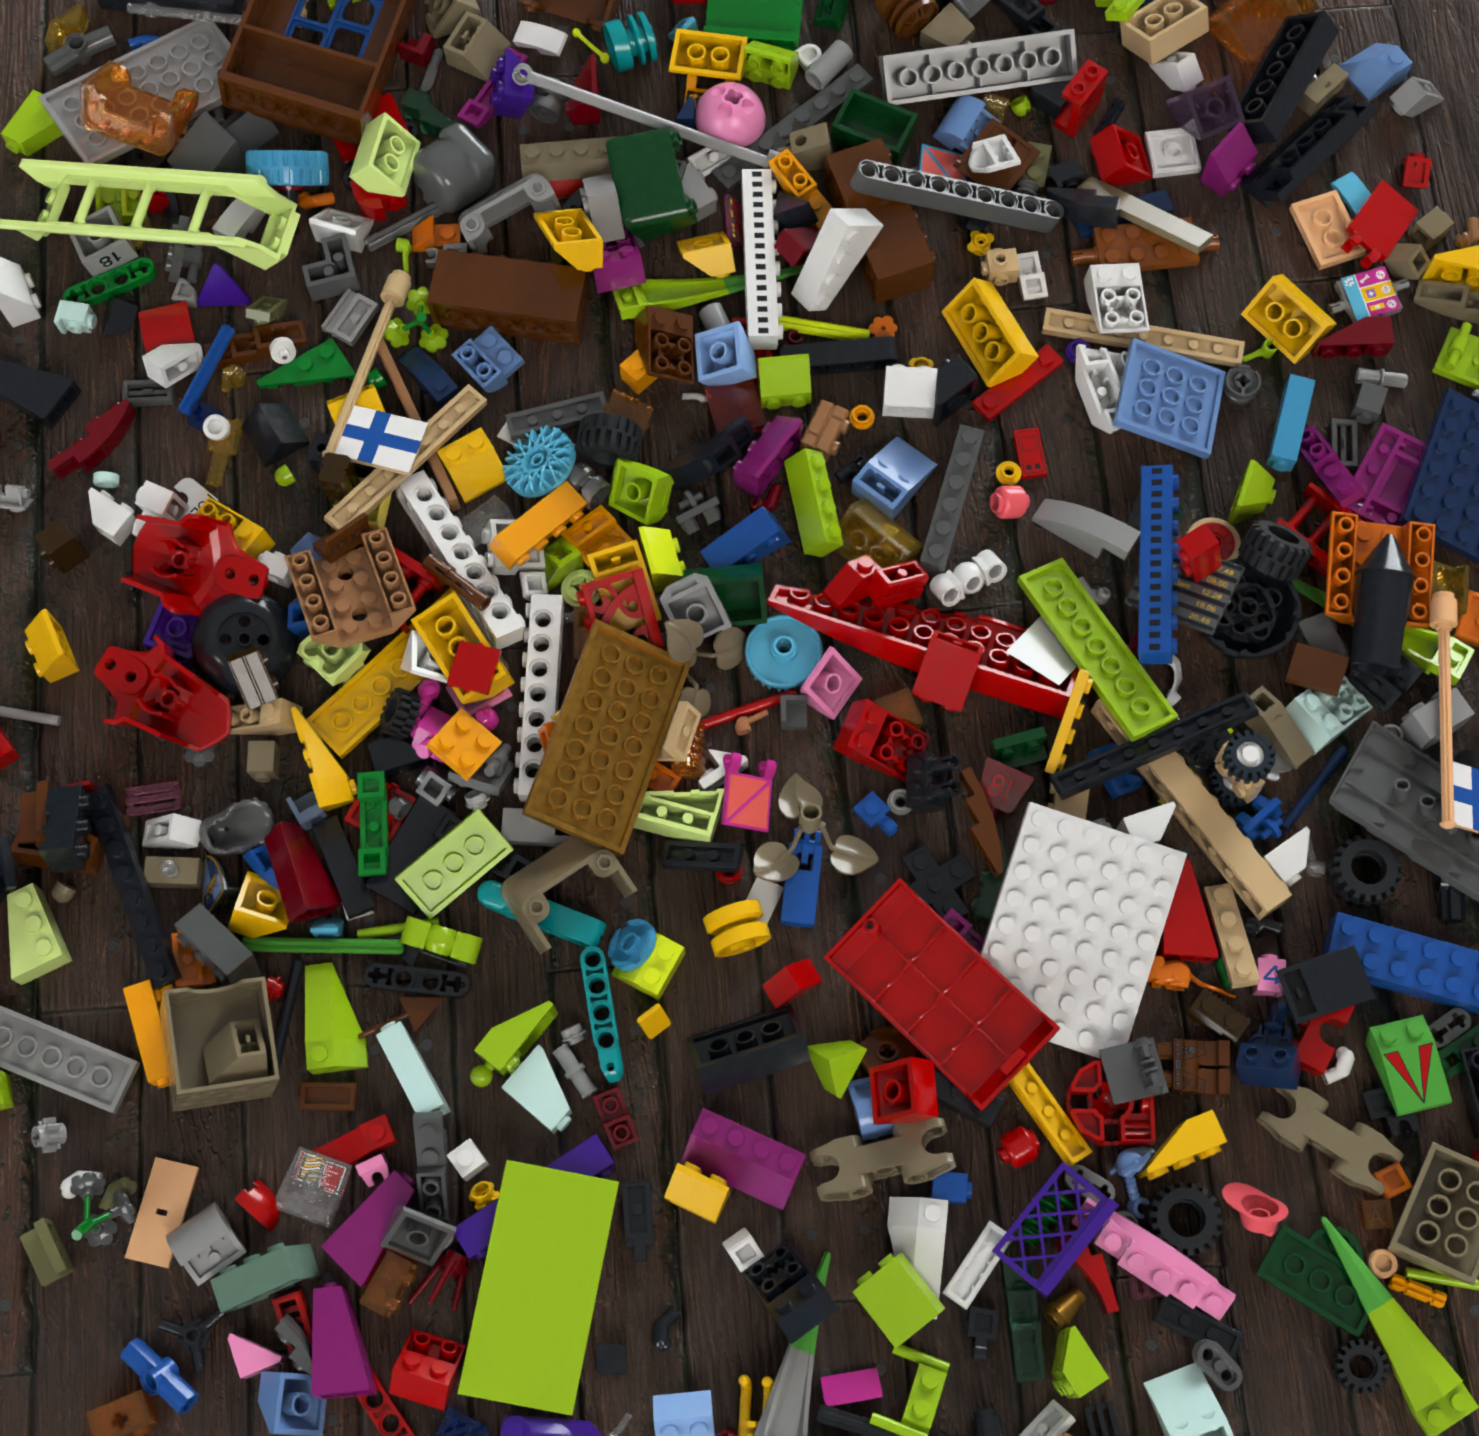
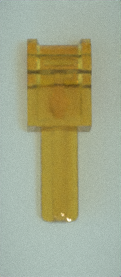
M240 418L235 420L227 419L231 429L229 435L224 440L215 441L209 438L207 447L213 455L206 481L208 486L214 488L222 486L228 455L236 456L238 443L242 435L243 423Z

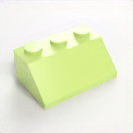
M384 112L366 124L349 177L367 192L403 197L406 194L413 171V159L419 151L421 142Z

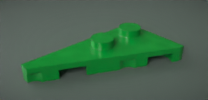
M330 338L293 359L291 362L256 380L260 389H276L278 385L285 384L304 386L313 385L318 382L332 383L333 379L341 378L354 380L356 373L333 338Z

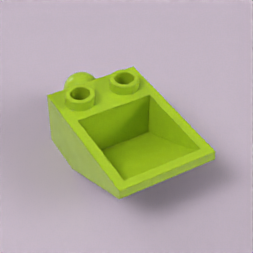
M547 1001L491 1028L474 1050L485 1063L472 1069L470 1073L471 1082L477 1087H486L492 1081L493 1070L497 1071L505 1079L510 1074L512 1075L523 1063L521 1060L558 1015L554 1004Z

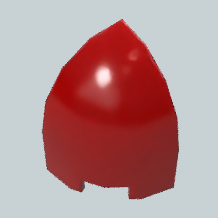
M261 1180L254 1181L249 1191L244 1189L234 1198L262 1225L271 1231L274 1230L279 1222L281 1211L279 1201L272 1190Z

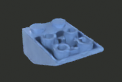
M897 436L871 458L852 480L851 493L884 517L893 521L936 469L938 464Z

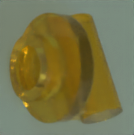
M230 364L222 370L221 390L223 392H230L234 387L241 388L244 386L246 375L241 367Z

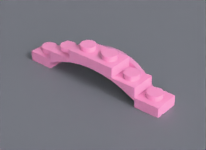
M1087 1197L1081 1206V1210L1094 1209L1097 1203ZM1113 1212L1094 1237V1244L1117 1258L1119 1266L1164 1296L1168 1297L1171 1294L1192 1309L1198 1306L1220 1321L1235 1300L1236 1294L1219 1284L1215 1277L1157 1236L1116 1212ZM1090 1213L1082 1214V1221H1084ZM1076 1214L1071 1223L1079 1228L1078 1214Z

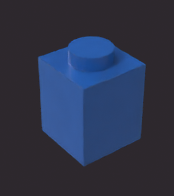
M946 1172L931 1180L930 1198L948 1200V1204L964 1205L966 1199H971L972 1182L968 1181V1174Z

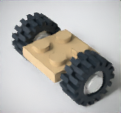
M1245 730L1243 734H1240V732L1235 734L1234 738L1231 737L1229 741L1222 745L1214 761L1216 763L1209 780V786H1211L1210 793L1215 794L1217 800L1222 801V806L1225 807L1226 804H1229L1230 808L1233 809L1237 805L1239 808L1244 807L1246 803L1249 804L1261 791L1265 784L1263 779L1270 773L1276 761V758H1274L1276 750H1272L1274 744L1272 741H1266V735L1263 734L1260 737L1258 736V731L1249 734V730Z

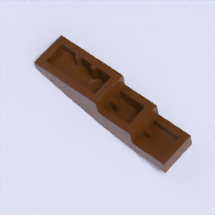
M295 320L252 327L253 332L234 334L216 369L237 366L271 357L270 344L278 337L291 339L295 348L307 344L303 321ZM212 343L203 344L205 356Z
M968 767L961 771L959 777L970 796L965 800L964 808L975 826L970 828L968 835L997 881L1002 877L1004 871L1001 845L995 820L980 783L972 768Z

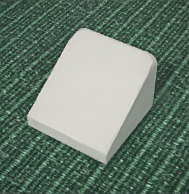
M742 1228L722 1243L740 1272H743L764 1257L746 1228Z

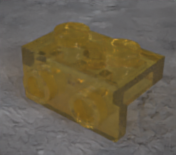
M1434 561L1432 594L1439 591L1454 593V598L1457 599L1458 616L1466 614L1470 566L1463 564L1454 568Z

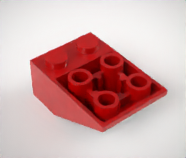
M864 699L852 702L833 749L855 762L906 782L907 756L925 751L931 736L871 700Z

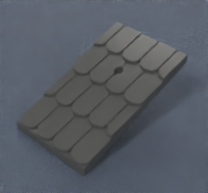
M1373 720L1330 796L1329 803L1340 813L1366 827V831L1407 854L1411 860L1440 876L1442 881L1479 902V833L1457 827L1444 829L1439 825L1442 822L1441 764Z

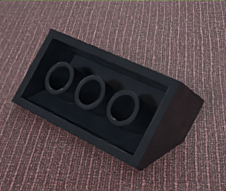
M791 1004L687 1037L704 1095L716 1093L722 1089L744 1084L750 1080L772 1075L775 1072L790 1067H797L811 1061L803 1031Z

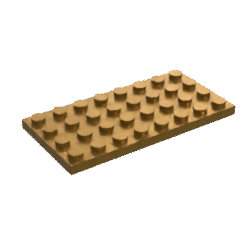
M596 619L591 626L521 814L594 846L607 849L615 855H624L691 662H675L667 651Z

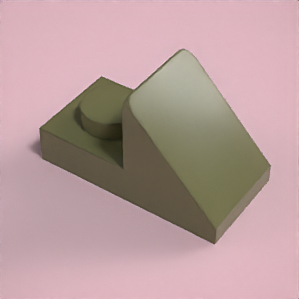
M263 295L246 308V318L254 319V326L281 323L287 307V300Z

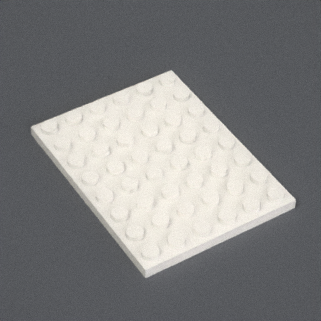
M1028 802L980 954L1061 1028L1049 1042L1101 1059L1100 1049L1128 1043L1187 853L1033 802Z

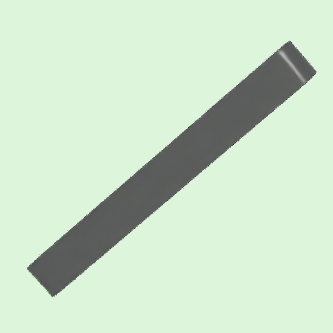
M872 160L861 161L850 179L852 189L861 194L1042 233L1051 232L1064 215L1062 205L1054 200Z

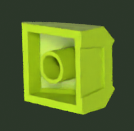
M618 457L614 464L610 482L611 489L608 495V505L647 526L660 522L668 511L667 506L674 481L669 474L658 469Z

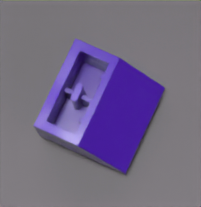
M505 49L502 56L497 58L495 68L492 67L490 82L494 84L493 90L490 93V105H493V115L521 119L533 100L534 85L529 83L518 85L514 82L512 78L513 70L522 62L511 49ZM520 69L522 75H528L526 70Z

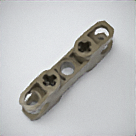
M1298 1086L1297 1090L1274 1088L1276 1092L1288 1100L1291 1110L1290 1114L1286 1119H1281L1262 1111L1255 1119L1277 1141L1296 1152L1302 1153L1308 1143L1334 1159L1329 1169L1330 1173L1349 1186L1362 1189L1376 1196L1383 1194L1386 1187L1375 1179L1369 1171L1368 1164L1372 1156H1379L1389 1162H1400L1404 1156L1400 1150L1393 1146L1384 1135L1366 1124L1356 1122L1350 1131L1324 1115L1329 1106L1328 1101L1308 1088Z
M944 1118L896 1124L892 1127L893 1138L863 1145L860 1136L850 1135L834 1139L812 1150L809 1154L813 1166L833 1165L839 1168L838 1175L833 1180L820 1184L817 1187L820 1200L831 1202L863 1198L873 1192L872 1181L902 1174L905 1184H918L933 1180L939 1175L951 1171L956 1167L953 1153L932 1154L925 1150L927 1144L932 1139L941 1137L948 1132Z

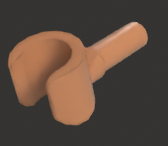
M767 709L753 716L739 717L735 724L737 735L742 736L752 731L750 724L769 715Z

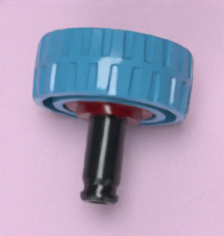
M248 150L245 153L246 174L264 176L267 179V184L272 189L278 190L280 195L298 204L295 211L298 214V190H305V186H327L329 184V159L326 151ZM298 221L294 234L300 233V230H298L300 221Z

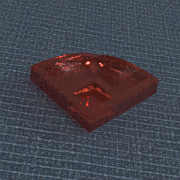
M753 380L732 385L704 387L716 434L742 415L748 419L754 432L763 430L767 424Z

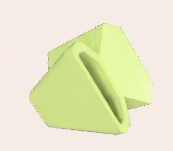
M309 635L300 643L297 653L304 659V664L315 669L327 682L335 686L339 683L346 684L365 666L363 662L371 649L364 643L342 649L312 642Z

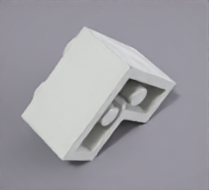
M147 480L138 489L135 504L143 510L141 515L180 521L189 509V506L175 492ZM135 520L132 532L135 537H137L145 521Z

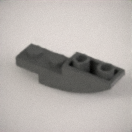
M414 1112L413 1128L417 1157L416 1178L420 1212L438 1220H449V1161L443 1112Z

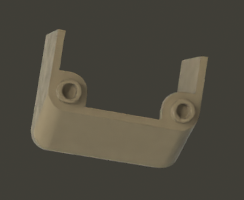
M572 836L503 882L500 889L503 900L540 955L552 948L537 925L548 916L550 910L549 903L543 893L585 865H588L596 876L601 878L610 876L624 899L637 891V888L611 851Z

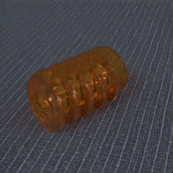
M699 720L686 761H672L673 772L685 779H696L705 773V724L701 720Z

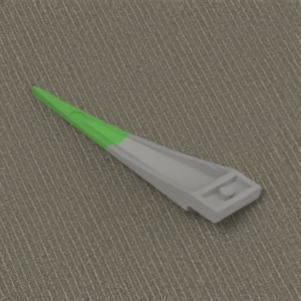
M830 1252L823 1254L815 1274L824 1287L830 1263ZM819 1324L791 1344L789 1342L754 1436L808 1435L811 1383Z

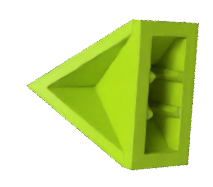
M563 537L558 538L543 548L546 567L542 572H545L548 592L561 584L569 573L584 568L580 551Z
M852 1040L807 1045L810 1060L823 1088L841 1099L867 1049Z

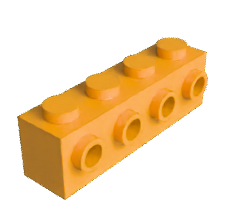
M566 480L497 534L489 548L509 570L517 564L521 567L531 558L530 553L534 550L540 552L547 546L550 537H559L567 529L565 525L569 522L575 524L584 515L582 510L587 502Z

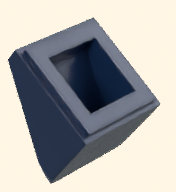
M689 96L675 120L678 124L695 129V101L693 96Z

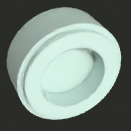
M106 471L93 473V484L101 488H116L119 486L120 476L118 474Z

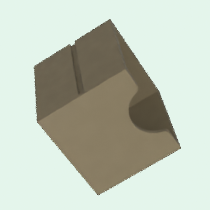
M265 976L242 979L234 984L213 989L200 990L183 987L163 990L160 1018L172 1112L272 1097L280 1077ZM258 1018L267 1052L268 1077L209 1085L202 1048L229 1022Z

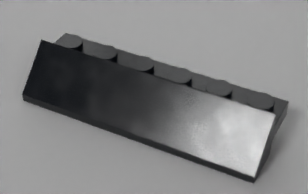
M1335 94L1240 183L1241 187L1267 209L1274 202L1285 201L1293 190L1302 185L1305 179L1318 170L1326 159L1334 155L1342 144L1350 140L1359 128L1369 122V119L1377 113L1374 104L1356 103L1353 95Z

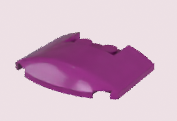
M1382 423L1354 475V478L1361 485L1366 495L1346 508L1352 513L1358 514V517L1371 523L1404 526L1398 521L1425 443L1386 423Z

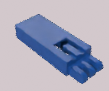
M797 827L794 829V837L798 830ZM821 830L815 832V840H811L810 834L805 833L804 839H799L792 853L798 859L799 853L802 854L801 865H807L808 854L811 855L810 870H798L795 875L785 880L780 925L814 929L823 846H820Z

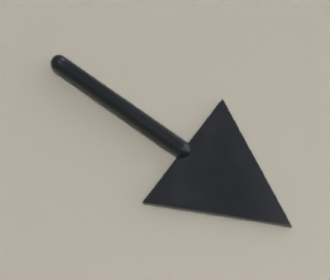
M402 934L383 936V938L400 939ZM404 944L403 953L399 954L410 967H414L417 957L421 953L463 969L467 968V964L406 944Z

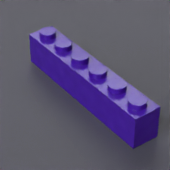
M595 1134L546 1167L605 1179L613 1173L611 1168L616 1166L597 1134ZM498 1199L455 1226L457 1228L454 1235L471 1260L477 1258L478 1261H481L487 1256Z

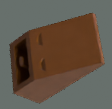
M647 305L635 317V343L647 375L693 385V316Z

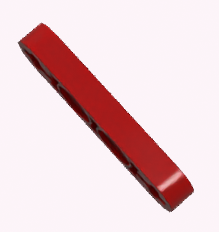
M371 1367L376 1388L383 1395L382 1404L376 1408L371 1407L367 1401L368 1395L357 1396V1399L382 1436H397L404 1428L408 1433L402 1436H417ZM390 1414L396 1415L399 1419V1426L394 1432H388L384 1428V1419Z

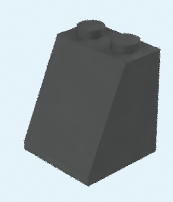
M206 111L199 116L167 159L170 169L239 174L246 170L245 159L238 142ZM189 194L192 198L200 197V194Z

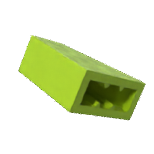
M34 89L1 132L6 142V147L15 154L20 152L30 156L63 135L39 101L38 97L43 94Z

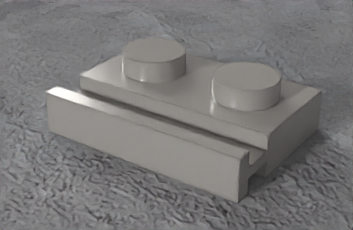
M348 288L321 325L322 330L353 347L380 309L379 304Z

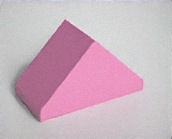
M230 1333L228 1336L232 1355L239 1376L242 1379L250 1378L261 1373V1371H267L284 1364L288 1358L238 1334Z

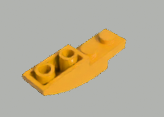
M787 148L769 160L768 165L784 192L810 202L819 220L816 224L810 225V227L812 226L819 233L830 208L833 207L818 191L817 183Z

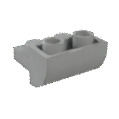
M213 1202L166 1235L167 1243L180 1266H184L197 1286L247 1252V1249L231 1228V1223L216 1202Z

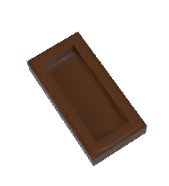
M301 1081L299 1110L356 1112L358 1083Z

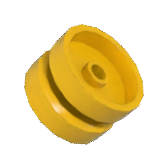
M751 899L735 902L716 909L703 918L707 934L715 935L711 940L715 957L721 958L737 955L759 947L771 939L767 923L759 921L763 917V910L759 900Z

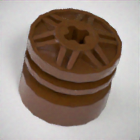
M934 0L875 1L877 13L886 23H889L890 28L902 41H908L919 36L921 30L937 16L939 9Z

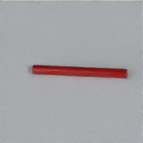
M792 688L699 720L697 730L699 732L780 704V695H797L796 690Z

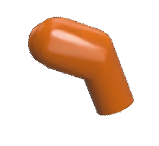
M308 192L299 194V205L306 210L335 203L333 192L310 195Z

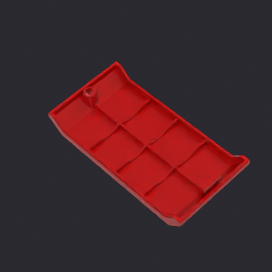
M901 878L883 894L823 957L928 1060L934 1061V1065L982 1112L1061 1029L925 903ZM869 923L874 924L872 929H867Z

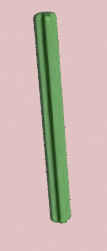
M243 937L241 942L251 952L402 954L404 950V944L399 942L400 939Z

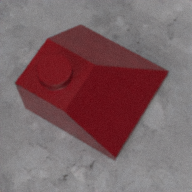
M590 54L572 86L599 95L596 55ZM571 98L570 101H565L566 116H571L572 125L601 124L599 108Z

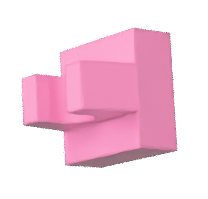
M381 1153L355 1166L359 1176L362 1177L369 1188L375 1185L373 1180L375 1172H380L384 1180L390 1175L389 1162L385 1153Z

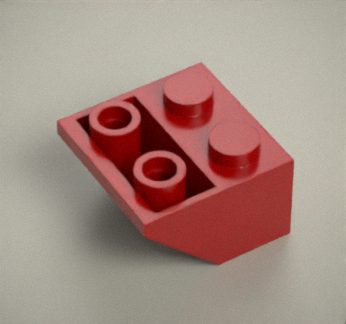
M412 1329L393 1367L389 1394L444 1411L453 1392L467 1345Z

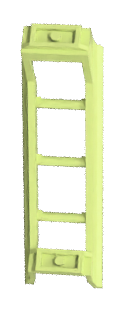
M22 158L19 167L36 181L51 188L45 199L48 205L46 210L43 209L37 222L0 219V229L17 230L36 241H39L43 236L47 237L50 233L216 246L267 270L287 256L300 214L295 212L298 204L272 189L267 184V179L262 175ZM70 185L87 186L74 222L58 221L70 191ZM98 187L143 190L130 227L85 223ZM155 191L200 194L188 231L142 228L144 217ZM212 195L234 197L269 214L270 216L260 244L240 237L217 236L208 232H200L199 228L210 197Z

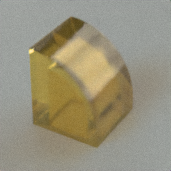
M987 92L983 98V102L986 103L984 109L1003 124L1011 99Z

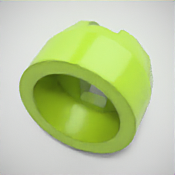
M1022 95L1010 103V108L1015 115L1023 117L1026 113L1030 112L1031 104L1028 97Z
M286 464L275 471V481L279 485L289 486L296 482Z

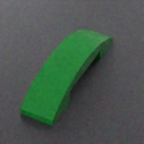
M385 772L357 773V797L360 801L358 876L387 875L389 812Z

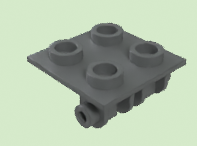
M1142 1037L1134 1042L1099 1050L1114 1105L1169 1093L1153 1037Z

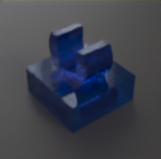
M199 401L191 410V415L187 422L190 426L204 432L203 423L205 419L213 414L223 416L221 410Z

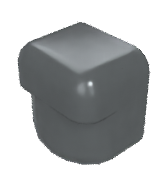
M455 123L441 130L439 139L415 154L413 159V181L423 191V199L428 205L434 202L442 211L454 213L493 189L495 175L494 155L463 124Z

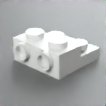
M490 519L481 531V541L483 544H487L488 550L484 554V559L487 567H490L491 575H516L518 571H543L546 567L543 549L540 552L534 550L530 553L531 558L520 567L517 564L510 570L490 550L489 545L494 537L513 523L514 519Z

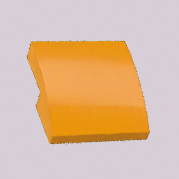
M601 504L561 534V537L580 551L583 564L589 570L588 554L633 541L617 524L616 519Z

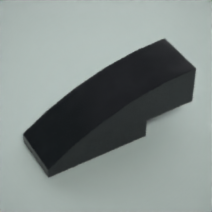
M995 0L1009 20L1023 35L1062 30L1060 25L1045 15V7L1036 0Z
M1047 187V199L1057 201L1064 209L1062 218L1084 225L1117 229L1120 218V196L1097 195V189Z

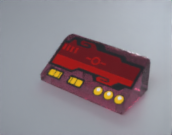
M725 194L724 208L727 238L731 242L732 250L743 249L742 204L731 195Z

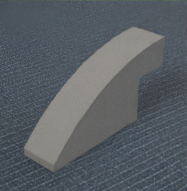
M1044 499L1031 521L1096 559L1106 549L1125 560L1141 534L1140 531L1106 514L1078 504L1054 499Z

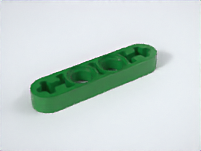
M146 257L138 258L69 287L63 293V300L73 302V297L78 296L77 302L86 303L92 307L151 282L157 275V269L151 259ZM146 267L148 272L143 273L142 268ZM130 272H134L136 278H133ZM121 275L128 276L124 284L115 283L117 277ZM104 285L105 289L102 293H92L95 286ZM87 291L90 297L87 298L84 292Z

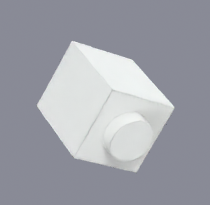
M470 1138L447 1154V1157L465 1181L470 1180L490 1165L475 1142Z

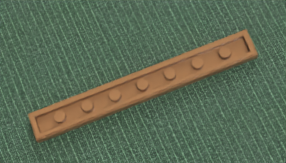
M382 339L377 352L408 418L421 421L384 339ZM435 452L427 460L444 497L448 501L450 510L456 511L461 508L458 498Z

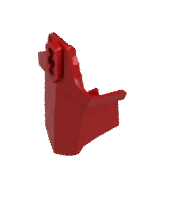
M137 514L136 519L145 521V524L139 531L133 544V576L121 577L120 582L160 596L163 607L172 613L199 616L209 603L223 595L237 594L249 599H259L263 596L264 589L269 583V568L238 546L230 522L200 514H187L180 521ZM233 570H235V577H234V578L232 577V571H233ZM258 576L257 584L254 581H250L251 577L256 578Z
M155 633L153 639L158 644L148 652L126 650L115 646H110L106 649L95 667L94 674L109 690L117 703L114 718H104L103 723L124 727L133 725L159 738L180 744L197 752L218 744L230 735L232 726L230 699L175 660L174 649L165 639ZM116 662L114 669H111L112 664ZM129 674H136V679L133 682L132 679L128 677Z

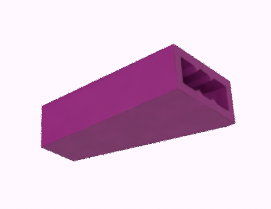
M394 1170L321 1246L362 1288H366L370 1284L388 1251L387 1248L380 1246V1243L397 1203L411 1208L418 1195V1191L413 1187L416 1181L405 1171L400 1174Z
M336 1282L324 1283L323 1288H313L311 1396L319 1400L377 1395L376 1384L350 1292L340 1286V1283Z

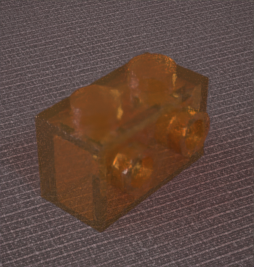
M388 1250L359 1303L389 1318L391 1314H395L403 1301L401 1296L406 1287L410 1288L417 1276L415 1271L418 1266Z

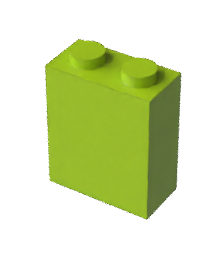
M902 1252L896 1257L891 1253L878 1263L881 1269L875 1274H872L869 1270L856 1281L859 1287L853 1291V1294L895 1349L945 1309Z

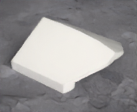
M1005 134L979 140L972 144V151L968 161V166L972 173H991L1021 165L1020 158Z

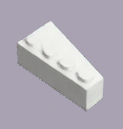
M830 208L791 294L808 311L826 310L884 225L866 208Z

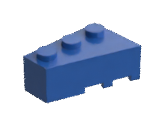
M761 506L700 552L710 568L754 564L789 544L792 540L779 520L765 507Z

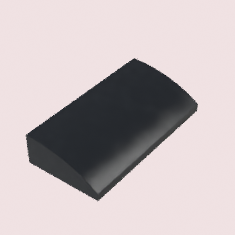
M420 795L389 845L387 875L370 876L365 884L367 889L415 915L419 909L418 905L395 881V877L439 841L434 836V833L448 812L462 821L464 818L441 804L438 807Z

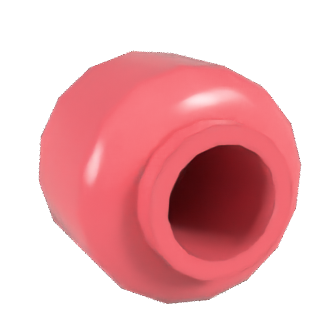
M1018 485L1000 486L990 496L991 511L1000 519L1020 518L1025 514L1030 504L1029 496Z

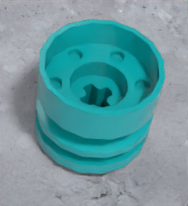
M643 11L636 12V22L631 14L627 15L626 28H624L618 18L603 23V33L614 68L618 73L633 69L634 56H636L642 66L646 65V56L651 63L656 62L658 59L655 35Z

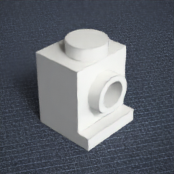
M266 550L264 553H260L257 560L269 568V581L289 588L293 581L284 557L286 555L275 551L273 554Z

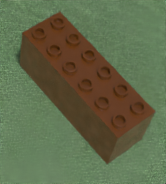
M881 138L826 155L824 183L835 208H866L884 225L858 263L875 304L931 287L932 276L935 275L934 264L936 263L933 249H929L927 246L926 232L924 228L920 229L918 225V214L914 207L911 208L910 204L861 194L850 186V179L858 164L863 160L893 165L891 162V151L888 146H884Z
M438 249L427 304L433 324H439L441 327L483 333L492 326L500 335L580 346L590 297V288L587 272L577 270L573 265H558L550 261L545 263L535 262L527 258L520 260L512 259L504 255L489 256L480 252L466 253L459 252L456 249Z

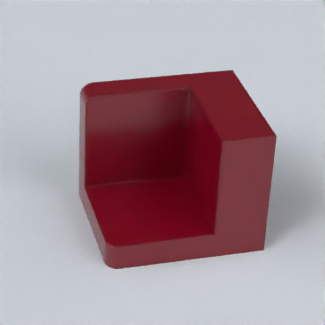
M423 33L419 41L410 38L406 44L402 42L397 44L401 60L423 68L427 67L431 60L432 52L435 49L433 36L427 33Z

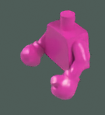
M429 678L423 680L418 686L417 694L421 698V708L418 710L420 714L419 717H416L417 723L412 726L413 730L410 736L414 738L412 747L420 758L427 759L431 757L444 763L426 746L452 716L433 706L430 707L432 701L437 699L440 694V684L437 680ZM483 707L475 713L476 720L490 732L497 727L499 718L497 712L491 707Z

